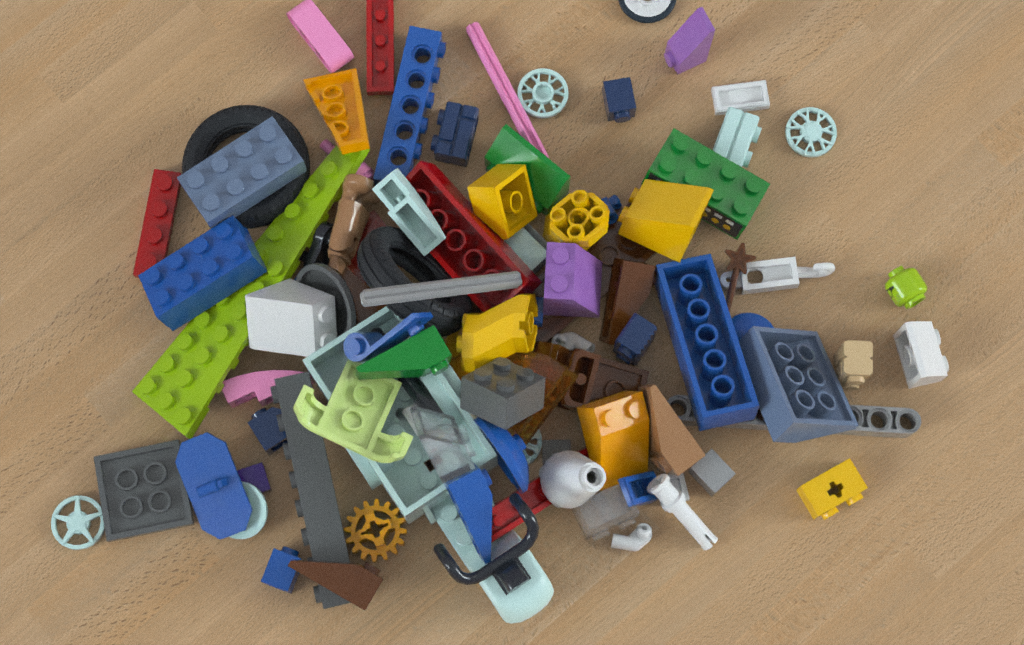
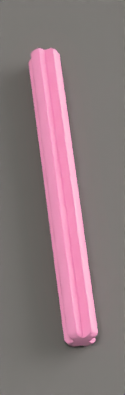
M478 22L469 24L466 27V32L519 134L549 158Z

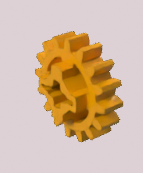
M375 499L374 506H370L367 501H363L364 509L360 510L355 506L353 509L356 516H347L346 518L352 524L344 528L346 533L351 534L345 541L347 544H355L351 551L354 554L361 551V559L364 561L368 555L371 556L373 563L377 562L378 556H382L385 561H388L387 553L392 552L397 555L396 545H405L400 536L406 535L408 531L400 526L406 520L405 518L397 519L400 511L398 508L391 511V503L389 501L384 506H380L379 499ZM375 512L384 513L391 519L382 520L377 518ZM365 516L366 522L363 528L357 531L360 520ZM377 524L379 528L383 527L379 531L380 536L377 538L373 534L368 535L372 531V525ZM395 530L393 540L387 545L385 541L389 533ZM369 541L375 544L377 550L368 549L360 543Z

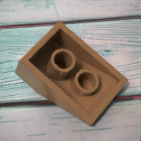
M642 384L638 387V391L643 392L649 416L648 451L653 456L650 461L659 473L663 471L665 474L679 476L703 458L705 453L655 384Z

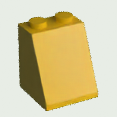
M645 179L640 189L634 188L628 200L631 206H624L618 218V221L622 223L618 234L680 263L700 224L714 190L709 187Z

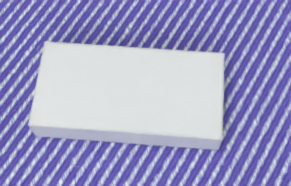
M766 80L715 86L711 89L715 116L726 114L728 107H734L743 112L769 109L770 107Z

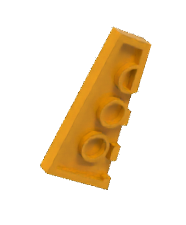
M354 68L304 79L305 87L342 155L370 149L357 69Z

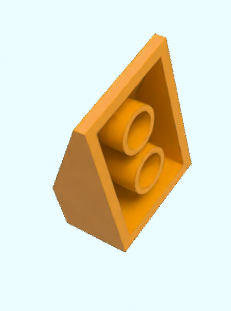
M622 391L576 407L589 459L599 464L606 473V481L599 491L619 484L618 479L648 472L649 416L642 391Z

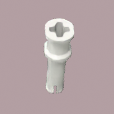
M662 473L655 477L647 486V491L659 499L664 511L674 514L701 545L703 550L710 549L713 546L710 541L715 544L718 538L685 501V494L678 491L669 481L670 477L667 474Z

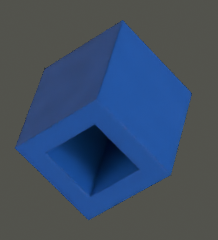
M283 546L281 551L274 548L261 582L292 594L299 572L288 567L291 559L302 560L298 557L299 552Z

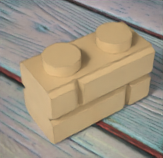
M847 340L834 353V367H836L834 371L843 390H858L859 386L864 384L873 374V360H871L873 357V343L870 341Z

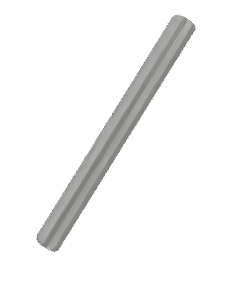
M511 271L364 289L360 293L362 306L370 307L513 289L522 285L520 272Z

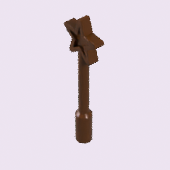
M741 243L736 251L728 249L724 251L731 259L726 270L733 269L726 296L729 312L740 271L743 274H747L746 263L756 259V256L746 254L745 243Z

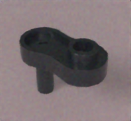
M324 221L317 227L309 252L304 250L298 259L304 262V267L312 263H323L328 266L330 259L328 257L329 241L334 224Z

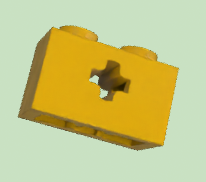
M849 458L801 485L796 491L813 519L822 516L823 520H826L839 512L837 506L846 502L850 506L864 498L861 493L868 487ZM837 487L839 492L836 495L829 496L827 491L830 488Z

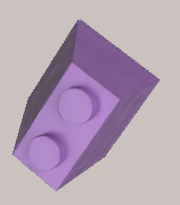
M547 242L543 315L599 318L602 262L576 243Z

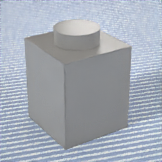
M710 449L688 471L711 497L736 474L713 449Z

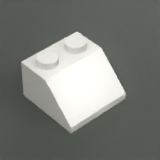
M910 321L904 323L893 337L908 388L911 389L942 381L948 376L949 364L947 358L944 355L942 356L939 348L941 344L939 331L933 328L932 321Z

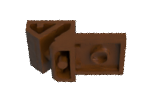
M543 341L535 342L528 364L529 369L546 377L544 404L572 412L577 411L576 407L622 391H638L640 385L647 383L649 375L647 370L606 359L599 354L576 348L572 351L559 344Z

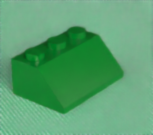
M505 124L484 157L485 170L488 172L497 164H525L537 214L542 212L546 216L550 213L552 207L569 193L570 175Z

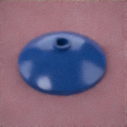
M475 418L473 421L497 454L499 467L514 487L523 494L528 490L529 466L523 450L527 448L525 443L517 433L512 436L508 430H504L482 418Z

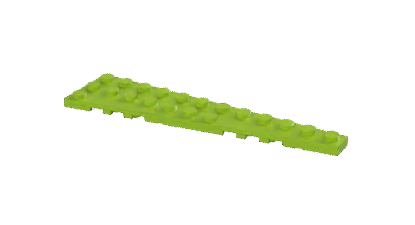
M337 145L304 183L294 202L289 204L285 211L275 218L255 242L267 272L193 318L133 389L132 392L188 439L194 436L210 410L208 408L209 403L216 393L220 394L224 387L222 382L230 369L234 370L240 361L238 356L243 348L249 345L245 295L289 278L291 279L300 264L298 259L305 248H310L312 245L313 235L317 227L328 219V211L332 204L341 198L345 176L357 172L370 149L342 155Z

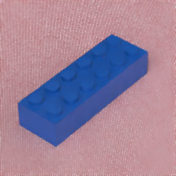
M711 254L681 259L680 263L672 261L657 264L655 268L656 282L654 285L699 431L754 420L760 405Z

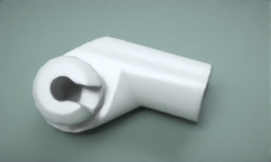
M574 332L556 334L552 338L553 344H559L572 351L576 348L593 353L595 350V344Z
M641 523L628 536L613 533L611 548L633 552L639 551L650 542L652 528L646 523Z

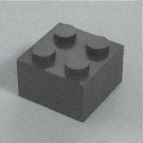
M496 358L462 377L460 408L506 430L543 409L546 377L535 373L529 368L521 367L507 358Z

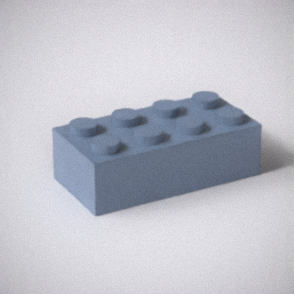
M272 116L181 174L177 179L211 229L232 215L236 218L305 173L307 169L304 160Z

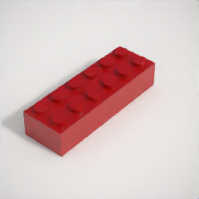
M420 161L406 176V179L420 195L446 236V239L431 250L430 253L452 278L511 271L520 272L522 285L518 288L467 294L483 313L519 294H531L542 283L513 249L473 212L472 204L435 164Z

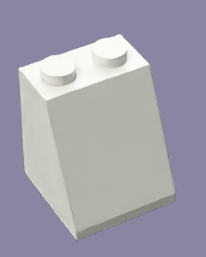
M290 278L245 295L249 348L308 357L337 338L335 296Z

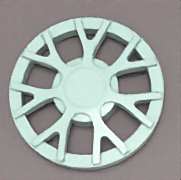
M545 68L535 69L527 73L521 79L517 91V96L525 112L536 118H550L560 113L566 106L569 94L564 78L559 73ZM540 74L549 75L548 83L540 82ZM530 78L536 83L533 89L525 84ZM558 80L562 86L554 90L551 85ZM532 93V99L523 100L522 94ZM554 95L563 96L562 103L554 101ZM534 102L540 105L537 112L530 109ZM550 103L554 110L546 112L544 105Z
M806 107L797 110L791 115L785 127V137L789 146L799 155L819 157L827 153L834 145L837 137V128L834 120L828 113L818 108ZM809 113L817 114L816 121L809 120ZM800 116L805 123L800 125L794 119ZM825 119L829 126L822 128L819 123ZM790 130H800V136L791 137ZM822 133L832 135L831 141L821 138ZM801 140L808 143L805 150L797 146ZM819 141L822 150L815 152L813 144Z

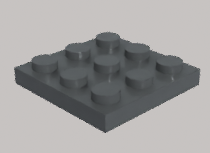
M179 439L94 456L107 542L195 525L191 501L175 463L181 446Z

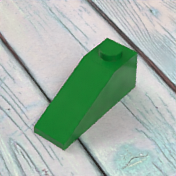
M433 325L357 366L356 376L359 380L425 377L431 373L435 376L448 369L452 354Z

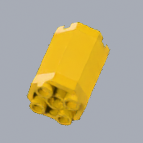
M576 190L552 207L550 213L545 216L543 238L547 242L576 243L584 250H588L608 232L609 208L593 192L587 193L585 190Z
M519 294L484 313L463 314L462 335L457 336L456 351L457 353H462V371L470 373L496 358H508L517 352L529 353V351H533L537 336V325H534V317H538L535 294Z

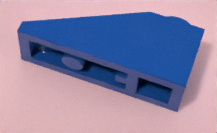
M473 463L442 480L479 557L487 564L491 562L493 495L489 486L493 483L486 469L481 470Z

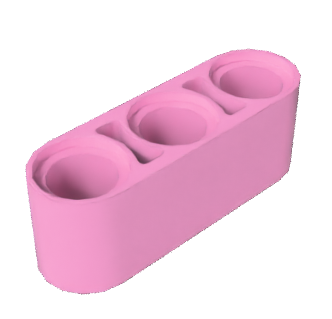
M304 0L286 13L292 25L330 73L336 72L354 59L350 48L312 0Z

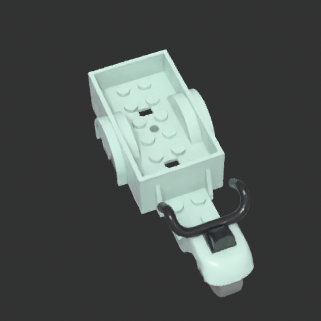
M387 306L302 360L327 401H329L348 360L343 350L346 337L355 332H370L374 328H381L386 334L403 321L398 315L396 316L394 312L389 310ZM448 364V369L434 376L431 373L425 377H417L444 413L442 417L444 419L443 422L425 433L417 436L402 413L405 408L414 404V402L402 385L398 391L381 432L394 436L406 432L414 436L403 459L392 463H380L347 448L345 449L372 490L381 484L384 486L408 524L424 514L431 525L435 522L438 523L470 571V573L463 572L446 547L441 543L436 544L433 549L434 553L457 583L464 585L479 583L506 623H520L540 612L549 603L554 593L550 580L529 550L538 538L539 525L535 515L519 494L513 493L509 497V502L527 526L525 537L521 539L512 529L491 543V562L485 564L479 557L442 479L473 463L481 470L485 468L489 472L498 466L496 452L473 421L477 416L460 408L461 380L450 364ZM439 454L444 463L429 472L424 463Z

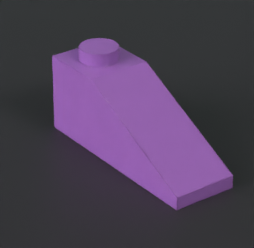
M703 7L696 9L667 42L664 58L670 68L674 67L677 75L707 60L715 29Z

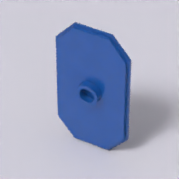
M208 432L181 442L175 463L201 529L220 540L245 531L253 509L226 442Z

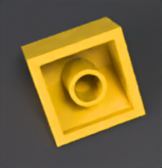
M497 164L467 187L473 212L502 239L508 240L538 216L525 164Z

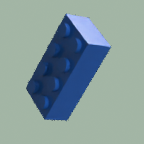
M232 215L138 276L156 318L174 331L266 273L267 269L248 230Z

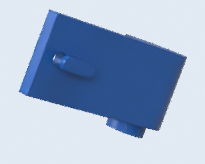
M431 312L412 313L384 336L378 332L351 333L344 341V353L353 362L368 361L400 344L409 336L412 337L425 328L424 324L433 318Z

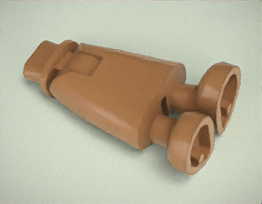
M349 174L344 178L342 198L338 202L337 214L329 241L328 257L330 262L328 266L341 276H343L345 266H350L351 260L356 254L362 233L370 217L364 205H373L381 202L380 198L372 190L374 182L358 174Z

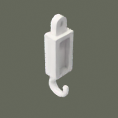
M796 257L746 263L747 274L748 272L760 271L763 280L761 283L750 284L747 274H743L740 271L736 289L741 288L742 295L798 288L800 284L799 278L828 276L835 271V265L826 262L816 263L813 267H798ZM732 271L724 272L720 277V284L724 289L728 290L730 282H727L726 279L731 280Z

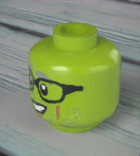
M899 266L888 274L890 279L885 283V289L897 307L905 306L906 309H910L926 298L924 294L927 291V285L915 268L904 269L903 266Z

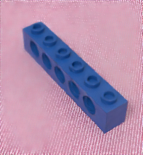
M409 26L373 177L375 186L397 168L406 177L413 169L415 159L420 160L423 144L419 143L421 134H426L429 118H425L427 108L432 109L435 93L431 92L433 83L438 84L441 68L437 67L439 58H444L446 51V42H443L442 32ZM420 56L430 58L426 63L416 61ZM414 81H421L424 83V85L420 88H413L410 86ZM409 106L418 108L413 114H408L404 111ZM403 131L412 133L409 139L403 140L398 137ZM396 157H404L406 159V162L402 165H394L392 163Z

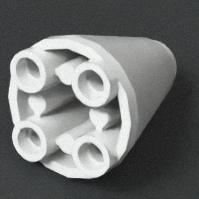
M564 450L554 453L539 470L543 493L557 508L572 509L582 506L603 487L606 481L604 469L596 462L576 451Z

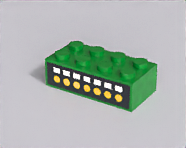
M673 128L641 183L642 185L645 179L713 189V194L701 220L738 240L747 227L770 186V183L675 128Z

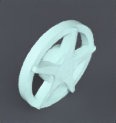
M82 495L72 496L63 500L56 507L51 518V530L55 539L61 545L73 550H83L96 544L105 531L101 505L94 499ZM80 500L92 503L98 512L88 515L81 511ZM75 501L74 512L68 516L59 515L60 511L67 504ZM100 517V528L93 538L88 530L91 526V521ZM57 519L66 522L68 528L63 539L57 530ZM74 534H83L89 540V542L81 545L67 543Z

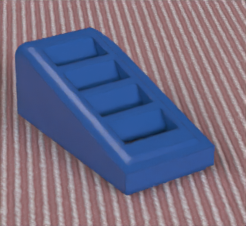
M654 471L618 479L628 507L642 506L659 500L654 494H650L647 491V486L656 477Z

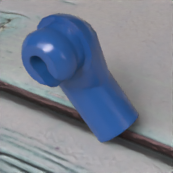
M612 195L610 198L606 196L601 200L608 206L610 211L608 224H613L618 219L615 210L620 209L622 204L617 195Z

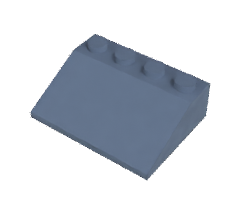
M752 326L739 340L760 405L759 409L773 442L797 443L854 430L859 426L817 331Z

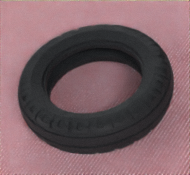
M257 105L232 106L209 116L191 135L182 161L183 174L211 156L217 146L228 137L248 132L270 117H274L304 160L307 171L237 216L236 219L246 229L259 228L271 224L276 217L285 211L289 204L294 202L310 175L309 152L298 129L278 112Z
M383 226L374 229L362 240L357 251V264L360 273L370 288L413 283L397 265L404 268L419 282L453 279L430 252L423 256L406 234L396 227ZM467 294L386 304L387 308L394 312L396 316L398 315L401 320H404L412 313L431 312L433 318L424 324L425 328L421 332L434 325L441 337L449 336L462 328L463 314L471 313L472 308L471 298Z

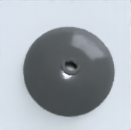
M312 263L303 267L296 277L297 282L335 296L337 337L356 325V305L352 292L342 276L323 263Z

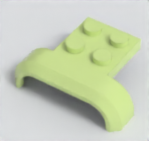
M348 359L326 406L314 397L313 393L315 390L313 388L303 385L293 409L298 421L306 429L376 462L392 463L405 457L414 436L406 432L395 436L381 432L402 382L393 378L359 380L356 376V367L362 363L353 362Z

